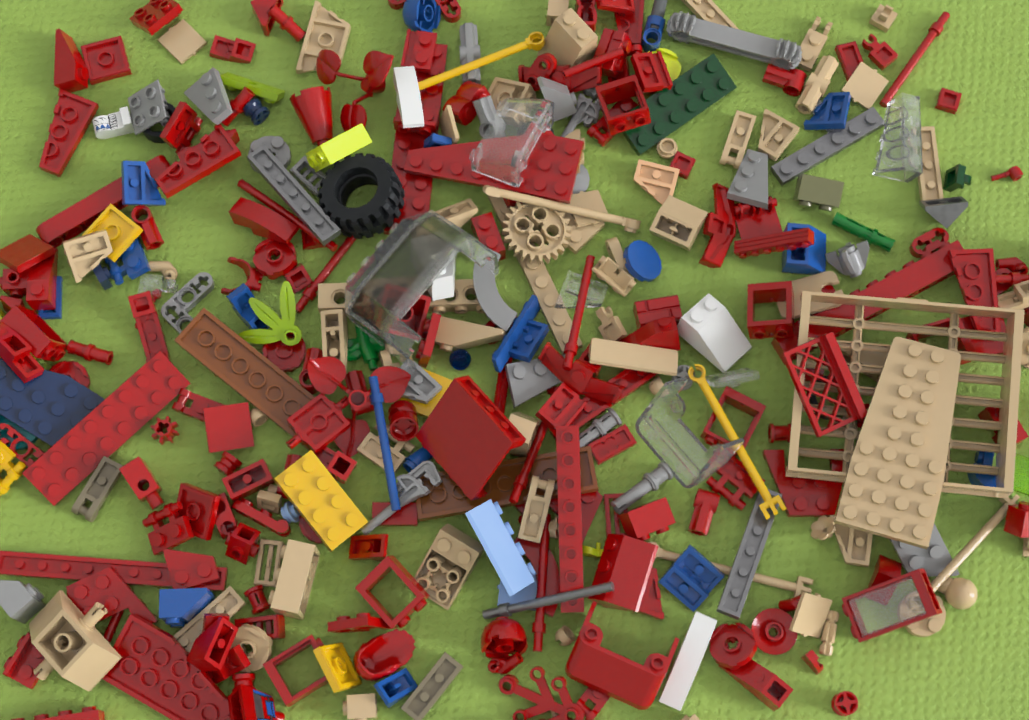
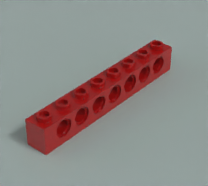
M579 425L556 426L560 593L584 588ZM584 598L561 602V613L584 612Z

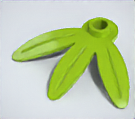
M288 281L282 283L280 291L282 319L262 301L253 297L249 298V304L254 313L272 329L245 330L238 334L242 339L253 344H268L281 340L289 346L300 342L302 332L298 326L294 325L296 303L292 287ZM291 332L295 337L290 339L286 334Z

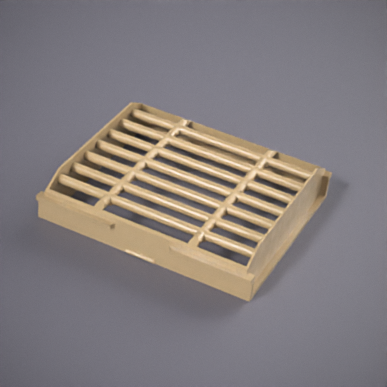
M801 291L798 346L815 339L808 337L809 324L854 328L853 341L837 340L840 349L852 350L851 363H847V366L860 395L873 396L876 388L859 386V373L881 375L883 366L861 364V351L888 353L891 346L889 344L862 342L863 329L948 336V350L960 353L961 360L1002 363L1001 377L959 373L958 382L1001 386L1000 399L956 395L955 404L999 408V421L953 417L952 426L998 430L997 444L952 440L950 434L945 477L941 492L1008 499V494L1013 493L1025 310L928 302L925 299L901 297L892 299ZM811 302L855 305L854 319L810 316ZM864 306L949 313L950 326L946 328L866 321L863 319ZM959 314L1006 318L1005 333L960 329ZM958 337L1004 341L1003 355L958 351ZM817 343L812 345L813 347H819ZM797 354L796 366L798 367L803 358L799 354ZM807 359L804 369H815L817 362ZM821 364L820 369L828 370V367ZM802 373L800 382L808 388L810 381H804L805 374ZM815 382L813 390L823 391L826 383ZM830 385L828 392L838 393L837 388ZM794 386L789 456L785 477L845 482L853 453L854 439H858L860 431L855 430V421L847 424L846 429H836L823 435L845 438L844 451L799 447L800 434L815 435L812 426L801 425L802 412L806 411ZM819 404L810 405L817 409ZM823 405L822 411L832 414L834 406ZM839 406L836 415L849 418L846 409ZM950 448L997 453L996 466L950 462ZM798 456L843 460V470L838 472L798 468ZM949 471L996 475V487L949 483Z

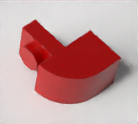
M328 447L315 454L333 478L342 484L346 483L357 465V461L339 450L335 452Z

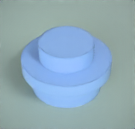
M290 501L284 503V506L280 509L283 519L288 523L298 522L300 520V513Z

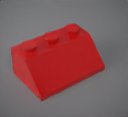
M608 533L591 586L612 581L614 591L588 596V599L597 602L605 608L638 613L658 546L626 535Z

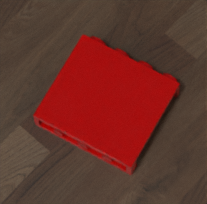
M469 375L453 379L415 436L471 501L485 497L488 494L483 487L510 449L520 447L526 441V438Z

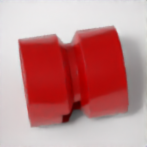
M400 400L394 402L388 409L390 434L398 441H409L415 438L418 433L417 411L413 403Z

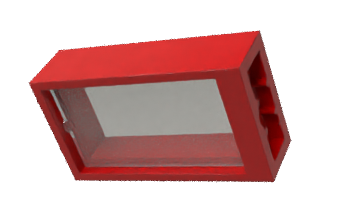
M925 569L914 570L842 598L844 603L842 604L843 612L849 617L852 624L850 627L852 635L855 639H858L859 643L942 613Z

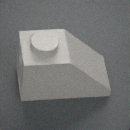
M541 76L537 78L554 122L577 113L575 105L578 102L574 92L570 93L568 87L564 84Z

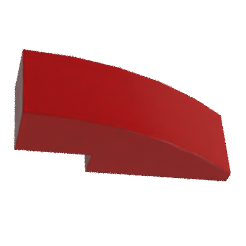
M242 197L228 211L234 224L251 228L254 235L288 244L299 230L297 225L277 212Z

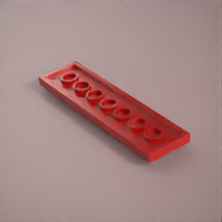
M158 351L26 468L22 474L55 506L97 468L103 456L108 458L172 401L178 395L181 388L185 389L190 382L161 351Z

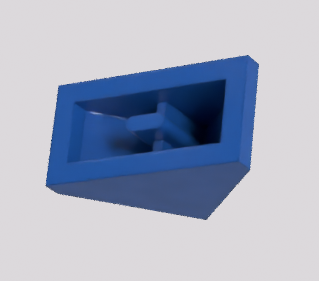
M404 668L376 683L374 687L386 706L390 708L412 693L418 685L407 668Z

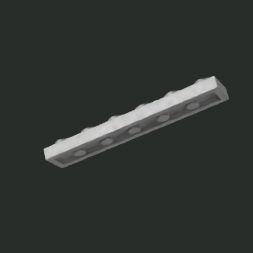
M872 107L846 122L845 129L832 130L771 166L770 171L781 186L797 178L798 175L807 172L880 129L886 122L876 109Z
M265 145L247 155L248 161L324 246L341 234V229L330 220L328 215H325L323 209Z
M768 489L772 498L777 495L780 498L782 497V494ZM759 492L716 610L737 620L740 618L775 517L770 508L766 509L770 514V518L766 520L759 508V505L764 503V500Z

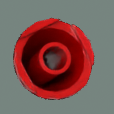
M323 86L307 88L300 91L301 95L296 97L294 93L290 97L291 104L312 144L317 146L333 139L332 93L330 87L324 90Z

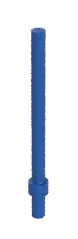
M378 376L369 377L371 389L369 397L371 405L374 406L392 511L401 510L382 405L384 397L383 393H380Z

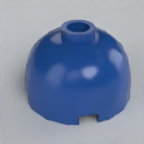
M406 0L402 9L404 23L412 31L431 32L433 28L437 29L439 26L441 9L440 5H436L435 0Z

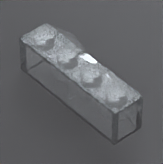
M901 93L887 103L883 122L884 131L880 136V150L876 155L875 160H877V164L873 169L872 175L908 183L923 174L920 97Z

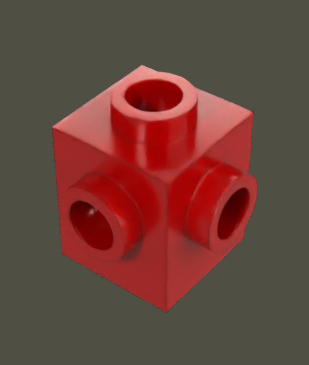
M10 268L3 269V276L0 277V288L9 297L23 298V296H26L27 278L30 268L21 273Z
M240 522L234 532H230L225 541V545H227L225 555L246 565L251 557H256L260 549V545L257 543L261 531Z

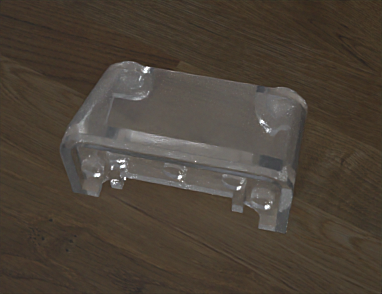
M505 98L503 101L501 100L497 106V113L480 143L470 153L471 170L519 188L523 181V177H520V172L526 169L527 159L542 132L550 131L554 124V102L529 98Z

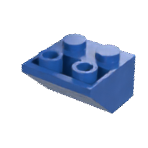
M787 223L783 232L810 228L814 232V245L807 248L800 247L795 250H784L782 252V272L809 275L825 272L826 234L809 224Z

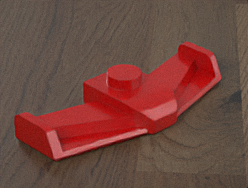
M557 65L556 70L549 78L552 81L566 85L570 93H575L602 85V65L565 78L563 70L570 68L571 65ZM518 66L519 82L524 83V76L530 67ZM531 78L532 83L535 84V79Z
M716 183L712 185L715 213H708L703 228V234L711 238L699 261L700 264L709 268H721L731 242L735 238L737 229L734 213L735 202L734 200L727 199L729 188Z
M550 342L546 343L538 357V360L578 395H585L615 405L625 388L623 385L619 386L592 377L596 370L578 359L574 361L570 371L564 370V357Z

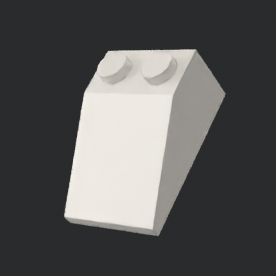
M709 293L685 313L677 325L678 334L722 373L729 370L752 348L726 307Z

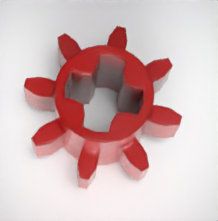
M169 416L165 420L157 418V423L150 426L155 431L151 436L154 440L159 438L161 445L165 441L173 443V438L180 435L175 430L179 425L176 421L171 423ZM166 427L168 432L164 434L162 429Z

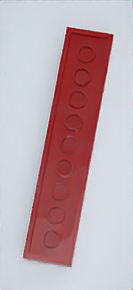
M436 44L431 74L416 72L418 82L445 72L448 45ZM444 81L420 90L422 107L437 108L441 114ZM438 120V126H437L436 134H438V131H439V120ZM396 130L391 167L404 189V207L399 209L401 214L398 219L395 218L393 220L394 224L390 228L386 227L384 229V234L415 237L411 220L429 214L433 178L404 172L408 151L425 148L424 140L429 136H423L415 132L401 133Z

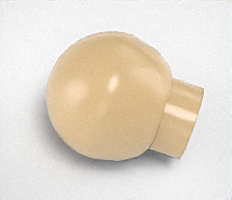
M949 577L938 589V592L945 595L947 602L953 608L960 610L973 606L978 597L975 584L969 579L962 577L955 579Z

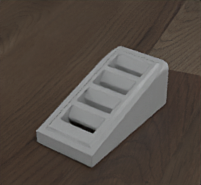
M304 155L290 169L289 173L297 182L320 199L317 189L320 187L322 178H326V175L320 170L316 172L311 168L307 157ZM306 167L307 170L301 175L299 172ZM312 172L314 175L307 180L305 177ZM318 177L320 181L313 186L311 183Z

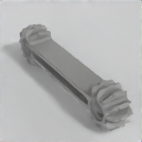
M682 11L673 13L667 23L666 31L668 36L673 37V40L680 41V43H696L770 63L786 70L795 69L801 62V47L796 42L789 41V39H772L698 19L696 15H691L689 12L683 13Z

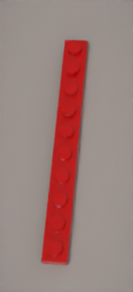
M0 551V575L79 581L107 567H112L128 585L172 588L166 563ZM217 567L220 580L195 588L225 591L228 568Z

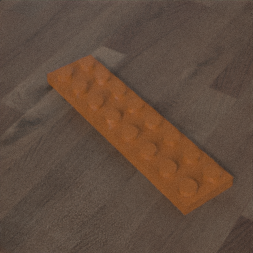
M203 308L174 340L175 343L255 408L264 413L266 417L287 434L294 437L296 433L287 423V419L315 397L208 310ZM303 442L300 443L307 450H312L308 445L304 444Z
M591 446L580 447L581 494L598 491ZM550 452L536 456L528 476L529 482L526 489L522 490L517 504L509 502V498L514 488L513 482L515 477L520 474L526 457L502 461L483 487L488 494L473 501L464 495L461 488L451 480L446 471L439 472L443 482L438 487H435L430 482V479H427L423 474L420 479L431 492L427 496L416 499L419 521L465 514L492 499L493 503L497 501L501 508L525 504L532 475L539 476L541 480H555L551 499L558 498L556 452ZM537 488L536 494L544 496L545 490Z

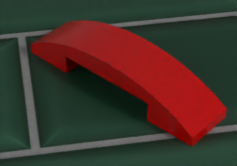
M150 291L128 296L146 355V362L158 351H161L171 362L162 326Z

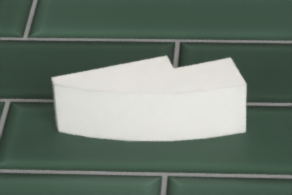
M394 67L393 82L403 128L424 127L423 109L415 67Z

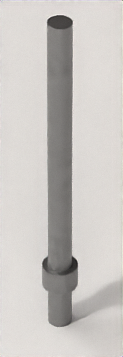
M611 581L514 604L503 603L499 604L496 608L483 610L482 614L485 620L499 616L510 617L512 613L614 591V584Z

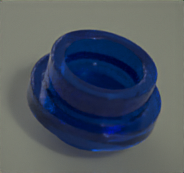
M457 349L450 354L449 362L456 370H464L471 363V355L467 350Z

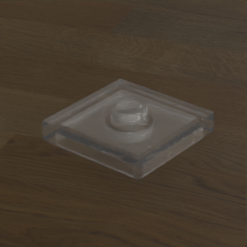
M750 368L737 369L706 377L709 386L715 388L725 386L730 388L741 385L740 383L760 379L759 371Z

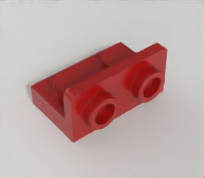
M397 105L396 116L393 119L394 130H398L401 133L415 132L423 136H429L432 133L436 134L440 110L422 107L424 127L403 128Z
M27 632L26 635L19 639L16 652L4 664L5 670L3 675L33 689L39 680L36 676L40 673L38 672L35 675L33 670L38 667L45 657L31 643L30 632Z

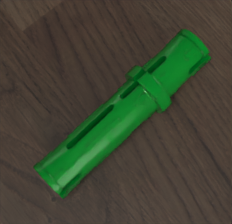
M839 212L836 213L831 223L865 241L867 240L869 245L873 244L887 252H890L895 242L894 239L879 233V230L868 228Z

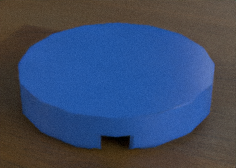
M637 240L625 248L623 253V259L626 258L627 262L625 266L634 278L642 282H650L660 275L662 269L661 260L656 250L650 244Z

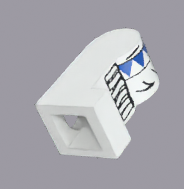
M127 106L119 108L120 111L97 116L92 120L95 135L98 139H109L134 133L131 113Z

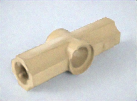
M823 55L815 71L810 74L803 88L804 91L795 105L800 113L811 115L820 97L824 96L831 82L830 79L839 65L836 58L830 55Z

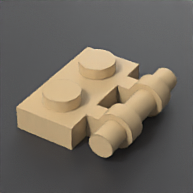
M387 424L388 438L396 443L394 448L390 446L394 473L396 474L406 458L400 452L405 449L412 453L416 446L409 441L394 439L390 434L389 425ZM369 432L356 450L385 471L379 435L375 436Z

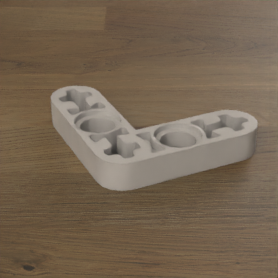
M207 272L198 273L162 306V316L179 334L182 332L180 328L182 323L193 320L188 312L214 289L215 283L212 276ZM200 281H207L208 285H201ZM195 286V288L198 289L200 293L197 294L192 287ZM192 293L194 298L190 302L182 301L183 295ZM168 310H175L180 318L176 320L172 314L168 313Z

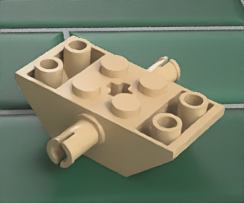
M59 590L29 623L31 643L45 657L38 667L33 670L35 675L40 672L36 676L37 678L46 680L48 675L55 669L61 677L89 692L115 666L122 657L95 628L97 622L108 613L106 608L101 610L104 607L103 604L96 602L84 615L62 590Z

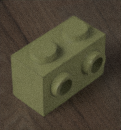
M800 174L798 175L793 200L799 201L798 205L811 207L812 204L820 205V210L832 211V208H839L844 182Z

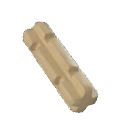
M829 610L822 631V644H820L819 654L831 656L833 653L832 644L835 642L836 622L839 619V612Z

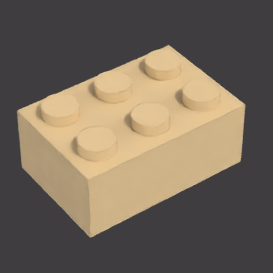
M288 539L287 545H283L280 558L283 559L281 568L277 567L274 581H277L275 591L271 590L268 604H271L270 608L276 614L304 620L320 557V552L316 545Z

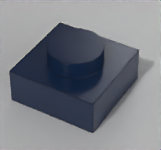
M99 263L93 271L104 290L113 287L109 280L111 279V274L107 266L102 268Z

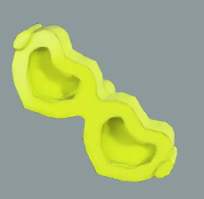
M596 543V549L582 544L583 555L601 558L603 549H600L601 543Z

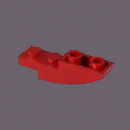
M0 321V357L24 384L42 375L45 369L30 354L32 347L18 333Z

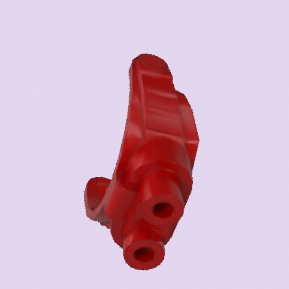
M229 257L227 260L229 263L235 264L244 270L247 276L245 285L248 286L250 291L259 292L261 283L258 282L259 280L262 281L263 275L256 271V268L251 267L245 260ZM222 288L221 293L229 295L236 288Z

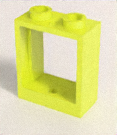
M361 123L307 152V161L310 167L317 172L372 143Z

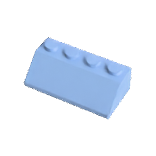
M492 499L466 512L465 515L509 596H512L535 581L533 576L537 573L531 562L526 564L522 557L526 553L520 542H514L511 536L514 534L510 523L508 521L503 522L500 516L503 514L499 503L497 501L493 503Z

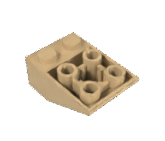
M447 523L439 530L414 578L430 595L428 599L449 610L484 552V548L480 542Z

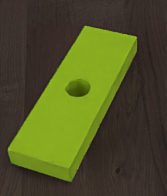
M229 72L220 75L223 85L228 90L237 91L238 89L242 91L246 86L255 94L254 97H262L265 102L272 104L284 98V90Z

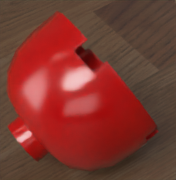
M500 616L487 624L483 629L481 652H485L488 658H509L508 654L516 652L522 655L528 648L524 628L513 619Z

